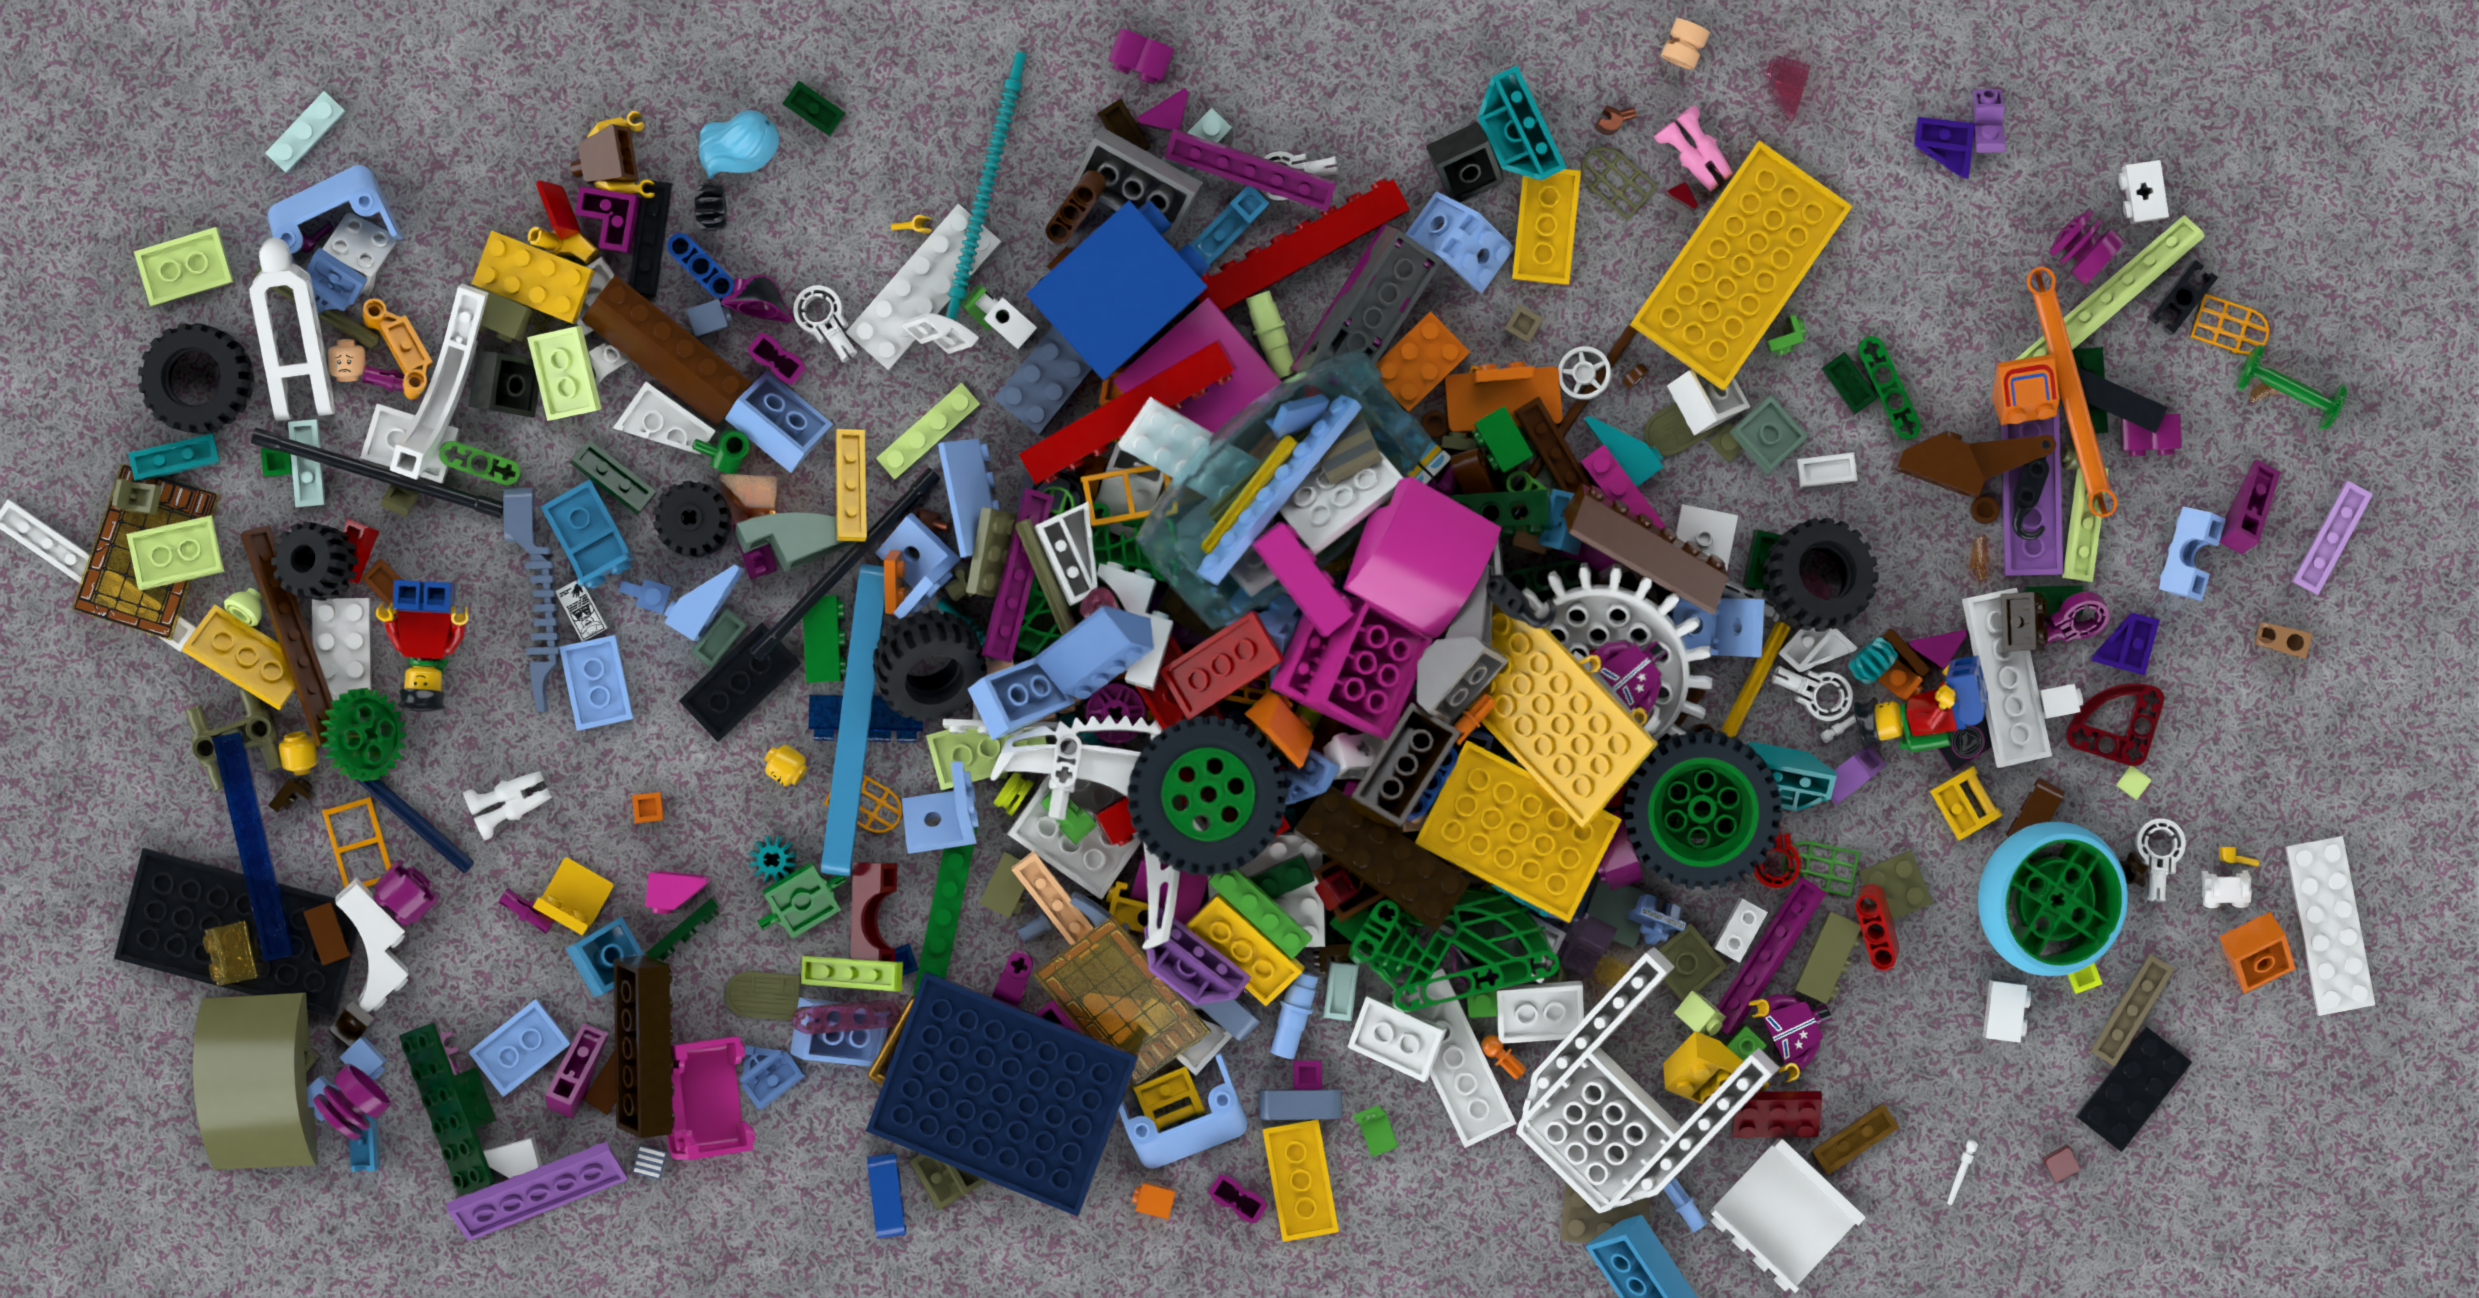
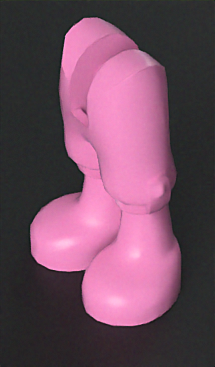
M1695 104L1679 115L1676 120L1693 138L1696 148L1688 143L1674 121L1662 128L1653 137L1657 143H1670L1675 146L1680 152L1679 157L1682 166L1687 167L1711 192L1719 185L1712 173L1706 168L1707 166L1712 164L1715 168L1714 170L1725 181L1733 175V172L1716 145L1717 140L1709 134H1704L1698 120L1700 109Z

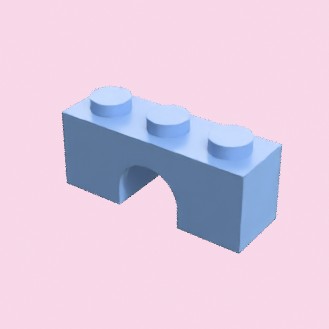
M2182 507L2181 514L2176 522L2175 535L2168 549L2169 555L2165 569L2160 576V590L2173 595L2202 601L2210 574L2196 568L2194 557L2198 549L2204 545H2219L2226 521L2225 518L2210 512Z
M365 1036L360 1037L339 1057L345 1064L350 1063L362 1070L373 1081L386 1070L383 1065L388 1061ZM323 1075L307 1087L308 1107H314L315 1116L321 1122L325 1118L315 1106L313 1099L320 1093L325 1095L323 1088L327 1085L340 1090L338 1086L330 1083Z

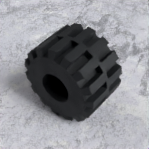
M683 481V484L670 486V490L666 494L662 493L658 498L660 503L658 507H654L653 514L656 515V521L653 522V525L659 534L658 538L670 550L685 557L700 558L703 557L702 555H711L716 552V548L719 545L723 546L727 541L725 537L727 532H731L732 524H730V517H732L731 509L728 508L725 498L715 489L702 482ZM688 513H697L695 516L697 522L694 525L692 523L686 525L688 519L685 516Z
M304 522L303 525L296 523L290 526L291 532L284 531L280 535L283 541L281 544L275 543L273 548L274 551H277L276 558H271V566L277 567V571L273 573L275 579L282 581L280 586L293 595L319 601L340 597L338 591L346 592L350 588V585L347 583L348 580H355L357 572H353V566L359 565L358 557L352 554L357 550L355 544L348 542L350 537L345 532L338 531L339 529L313 522Z

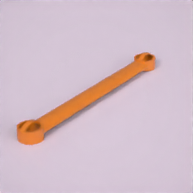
M2037 267L2027 275L2026 286L2033 295L2048 352L2053 354L2055 358L2058 388L2089 496L2087 501L2088 508L2095 516L2108 517L2117 508V498L2111 492L2055 290L2056 278L2049 268ZM2041 270L2046 271L2052 279L2051 287L2047 291L2042 280ZM2034 272L2040 292H2037L2031 285V275ZM2102 492H2107L2113 499V507L2109 512H2107ZM2095 494L2102 514L2097 513L2093 507L2092 501Z

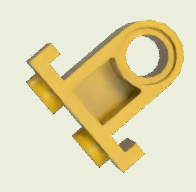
M1117 880L1116 886L1111 885L1108 891L1106 902L1111 903L1109 912L1117 918L1116 922L1119 926L1126 922L1130 926L1129 929L1144 932L1146 926L1139 922L1138 914L1142 910H1148V903L1120 896L1121 888L1127 890L1129 883Z

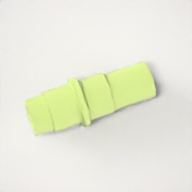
M1270 290L1246 298L1250 310L1248 312L1255 329L1252 332L1253 335H1257L1269 367L1279 378L1296 373L1290 369L1294 360L1283 326L1286 323L1285 320L1282 321Z

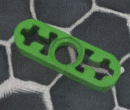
M447 441L439 448V459L446 466L503 485H512L520 477V468L512 460L455 441ZM452 446H456V452L465 455L466 449L470 450L471 453L466 458V467H461L460 465L463 460L453 458L452 462H448V456L444 454L445 449L450 450ZM483 455L486 457L488 464L483 471H475L472 468L471 460L474 456ZM493 458L498 460L496 466L505 468L507 464H510V470L514 471V476H508L506 480H503V475L496 471H493V477L488 476L493 466Z

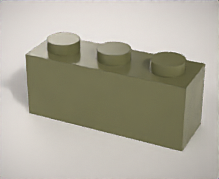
M1828 910L1793 989L1825 1004L1828 1003L1829 999L1834 1000L1840 988V985L1837 984L1841 973L1846 974L1851 964L1852 958L1848 956L1852 947L1857 948L1862 940L1863 933L1860 931V924Z

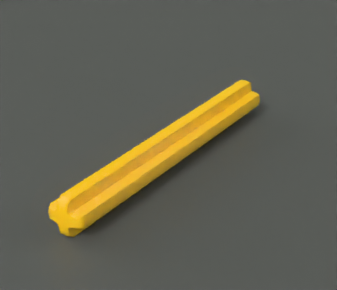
M1285 435L1201 543L1200 548L1208 555L1212 553L1220 543L1221 537L1230 531L1238 521L1239 515L1248 509L1256 499L1258 492L1266 487L1274 477L1276 470L1290 457L1294 448L1298 445L1294 438Z
M1777 621L1762 648V657L1757 658L1721 729V732H1725L1727 736L1736 737L1790 631L1789 625Z

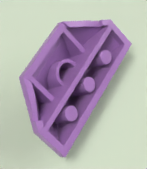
M1161 907L1158 909L1156 925L1158 929L1161 928L1164 910ZM1174 917L1169 941L1146 949L1149 971L1193 1005L1236 999L1251 979L1250 975ZM1148 924L1144 928L1145 941L1148 940Z

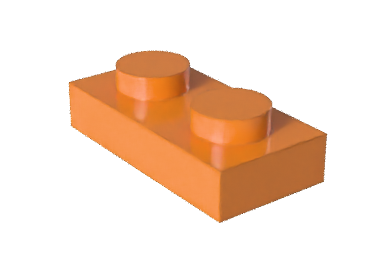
M890 550L884 559L885 614H894L893 612L907 597V590L902 587V578L906 574V562L902 561V551Z

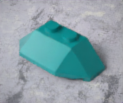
M1518 65L1491 77L1477 119L1501 169L1539 181L1567 169Z
M1753 741L1747 743L1764 759L1766 765L1770 768L1781 796V809L1799 811L1814 806L1821 801L1831 800L1837 773L1810 752ZM1729 789L1736 796V792Z

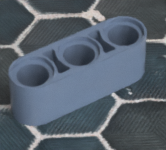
M1325 1088L1302 1091L1294 1089L1259 1090V1119L1342 1118V1089L1332 1088V1090H1325Z

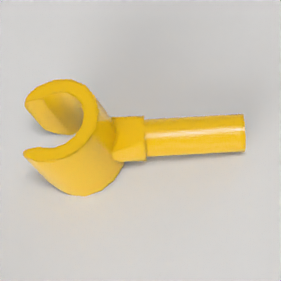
M916 215L912 221L891 223V230L913 229L917 232L928 234L932 232V229L923 228L922 224L925 220H932V218Z
M2236 847L2219 848V858L2222 862L2242 863L2254 867L2259 866V860L2236 856Z

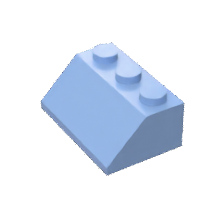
M768 370L736 400L725 420L790 473L805 460L833 426L832 422Z

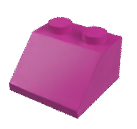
M658 870L651 871L648 875L645 907H652V913H673V910L683 906L712 882V876Z

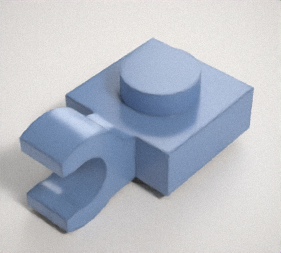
M644 578L642 586L622 581L619 592L638 597L636 602L638 607L664 614L672 587Z

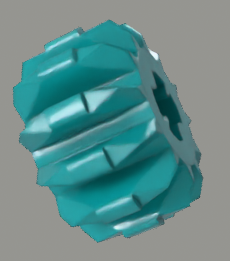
M1876 637L1857 652L1849 662L1848 668L1857 680H1860L1863 684H1871L1889 669L1897 659L1898 654L1889 642L1882 637Z
M765 836L766 847L758 840L755 842V845L760 852L750 850L749 855L757 857V861L749 862V867L758 865L759 869L755 871L754 876L758 877L765 872V883L770 881L772 874L776 883L781 880L779 872L786 877L790 875L786 867L793 869L797 867L796 863L788 861V858L796 857L797 852L787 854L786 850L792 846V843L789 841L781 847L782 836H777L774 845L771 836ZM768 853L771 855L777 853L780 858L777 861H780L778 866L775 864L769 866L766 860H769V858H766V855Z

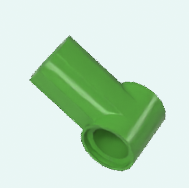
M1052 790L1040 801V804L1048 812ZM1070 797L1068 799L1065 820L1055 819L1060 824L1059 828L1075 845L1097 826L1095 821L1081 807L1078 808Z

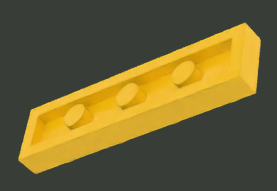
M836 429L837 541H866L865 430Z

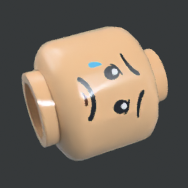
M354 339L337 340V345L328 349L330 375L336 377V381L340 382L359 380V376L363 375L366 366L364 348L360 345H355Z

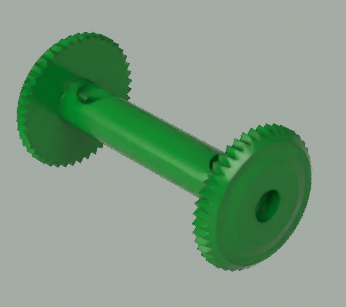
M2255 346L2239 372L2236 381L2237 389L2243 391L2251 378H2259L2263 384L2308 406L2319 407L2324 413L2318 428L2322 431L2328 429L2343 407L2347 396L2346 386L2340 384L2332 397L2326 398L2321 392L2272 368H2264L2259 362L2263 356L2265 346Z

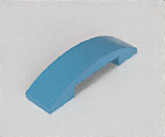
M1247 185L1190 245L1210 266L1256 220L1270 203L1254 187Z

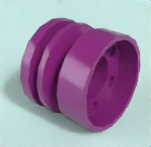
M2090 208L2074 217L2059 232L2048 251L2052 257L2056 256L2062 249L2066 251L2059 260L2061 265L2074 258L2076 263L2070 273L2083 285L2087 284L2125 243V240L2112 228L2101 236L2097 233L2103 222L2101 218H2098L2089 226L2087 222L2095 213Z
M1124 679L1110 681L1087 699V723L1094 716L1102 724L1107 716L1111 715L1109 708L1116 709L1120 706L1122 717L1115 716L1112 718L1113 721L1118 724L1126 715L1131 725L1134 726L1141 717L1145 721V701L1135 685L1126 683ZM1097 731L1093 733L1096 737L1106 742L1122 743L1131 740L1139 732Z
M349 1063L334 1077L335 1083L340 1090L327 1085L323 1088L325 1095L318 1094L313 1099V1102L333 1128L356 1141L363 1135L361 1129L368 1130L371 1127L365 1113L378 1119L392 1104L387 1094L362 1070Z

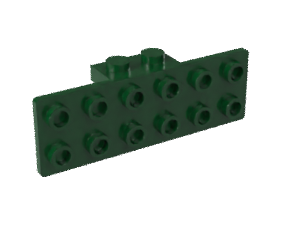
M430 1023L399 1035L402 1050L406 1054L411 1067L412 1077L417 1083L422 1096V1103L428 1112L432 1123V1130L437 1136L442 1149V1156L448 1165L453 1185L457 1189L458 1194L462 1195L494 1184L492 1173L475 1129L497 1120L477 1067L454 1075L435 1023Z

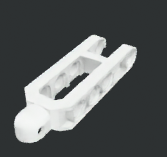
M280 238L267 239L259 252L262 270L253 280L249 292L274 417L276 421L292 419L287 397L289 392L287 377L310 374L318 415L335 414L334 396L310 273L292 263L289 246L284 240ZM287 285L293 289L307 363L284 365L283 358H280L277 346L278 331H274L271 316L273 306L269 304L267 295L269 287Z

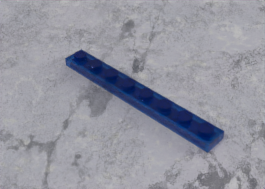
M240 731L214 737L212 741L264 962L294 955V950L243 733Z

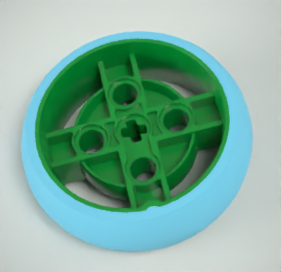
M2067 822L2034 824L2019 830L2007 838L1988 860L1982 873L1978 890L1980 921L1991 945L2013 966L2025 972L2042 976L2071 974L2088 967L2102 957L2117 939L2125 920L2128 905L2125 874L2112 849L2091 831ZM2066 843L2058 856L2040 858L2030 864L2025 862L2035 852L2048 845ZM2070 869L2071 875L2068 878V880H2066L2065 874ZM2092 870H2093L2094 875H2095L2096 887H2097L2096 905H2095V891H2094V887H2093L2092 881H2091V879H2090V877H2089V875H2090V873H2091ZM2033 878L2034 885L2029 890V882ZM2011 888V908L2013 915L2017 921L2013 929L2011 926L2008 910L2009 893ZM2076 908V909H2077V915H2076V917L2072 920V912H2073L2074 909ZM2038 918H2040V925H2039V927L2036 929V928H2035L2036 920H2037ZM2076 934L2080 935L2066 948L2052 954L2040 955L2048 941H2061L2071 938Z

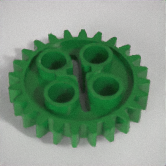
M377 689L348 690V693L339 694L340 700L331 701L334 709L325 710L330 719L321 722L327 727V731L320 733L321 736L327 737V742L323 743L322 747H329L330 749L326 758H334L332 767H341L340 775H349L350 780H378L380 776L388 775V769L396 768L393 760L402 759L398 749L406 748L400 742V738L407 736L406 733L400 732V728L405 725V722H398L397 720L401 715V711L393 712L392 709L395 706V702H386L387 694L378 695Z

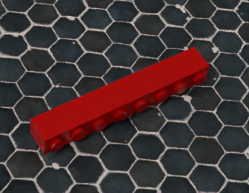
M1383 178L1371 185L1372 190L1362 195L1359 191L1346 198V205L1338 209L1333 205L1329 207L1328 212H1320L1322 216L1320 219L1311 222L1309 218L1295 226L1296 232L1288 236L1283 232L1270 239V246L1262 250L1260 246L1245 253L1246 259L1238 263L1233 259L1219 267L1221 272L1212 277L1209 273L1203 275L1200 279L1207 285V289L1196 299L1201 304L1209 297L1220 311L1224 312L1246 300V298L1263 291L1376 230L1383 224H1387L1409 212L1410 208L1394 179L1387 182L1386 178Z
M1218 339L1018 455L1035 485L1041 481L1047 485L1060 477L1058 471L1065 467H1068L1071 471L1085 463L1083 457L1092 453L1096 457L1109 449L1107 443L1116 438L1119 442L1150 397L1176 411L1184 406L1181 402L1191 396L1193 400H1196L1208 393L1209 391L1206 387L1216 382L1220 386L1234 378L1231 373L1237 367L1221 339Z

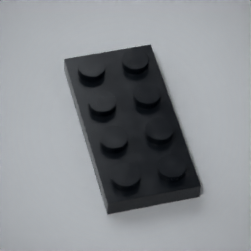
M763 622L679 700L717 742H720L802 664L781 641L762 662H759L749 652V649L766 632L770 631Z
M2145 1026L2075 1117L2122 1152L2188 1069L2192 1061Z

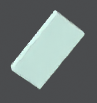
M1330 960L1323 1018L1352 1021L1359 964L1339 961L1331 962Z

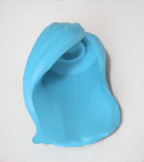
M755 110L742 111L730 121L724 123L711 122L704 125L700 131L699 159L709 179H712L719 172H753L763 167L773 157L779 145V134L775 124L769 121L764 114Z

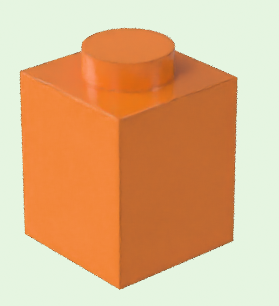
M1143 1181L1141 1187H1135L1131 1203L1137 1204L1136 1212L1169 1220L1176 1189Z

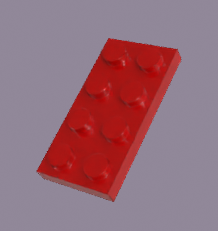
M1254 610L1159 671L1187 719L1191 720L1285 659L1256 610Z

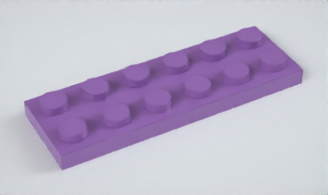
M2059 405L2056 417H2050L2045 420L2025 421L2019 424L2001 425V440L2050 435L2056 441L2055 450L2046 457V461L2049 464V474L2040 499L2023 521L2024 530L2030 533L2037 531L2041 525L2045 526L2043 534L2037 539L2024 540L2016 535L2012 527V517L2014 514L2013 492L2023 465L2002 473L2004 576L2063 574Z
M604 1142L593 1145L591 1148L576 1154L567 1155L563 1159L550 1164L541 1165L537 1169L524 1174L515 1175L506 1181L487 1186L467 1196H461L446 1204L450 1216L466 1239L471 1241L628 1180L625 1168L609 1143Z

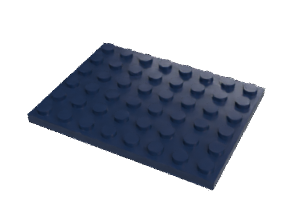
M926 971L915 996L866 1132L1078 1217L1139 1055Z

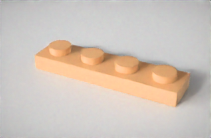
M1035 851L1011 867L1014 874L1071 946L1095 929L1085 914L1070 903L1072 900L1070 895ZM1097 942L1091 946L1092 950L1099 945ZM1090 948L1079 955L1080 958L1091 951Z

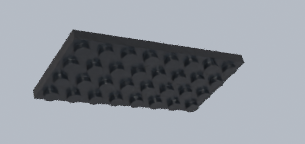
M142 848L114 959L250 995L306 993L307 1010L335 1017L338 1013L359 931L352 920L336 904V897L164 852ZM332 902L351 956L322 965L304 911Z

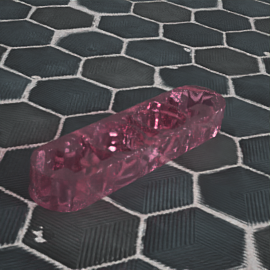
M889 1000L803 1006L795 1010L791 1021L793 1027L803 1034L877 1029L894 1026L901 1015V1011L897 1004ZM886 1007L892 1011L891 1015H887L886 1018L874 1016V1011L877 1013L886 1012ZM864 1008L866 1018L861 1023H855L853 1018L855 1011ZM834 1010L838 1011L839 1021L835 1025L829 1026L827 1023L828 1014ZM807 1014L811 1018H818L819 1023L810 1021L805 1026L801 1024V1019H805Z

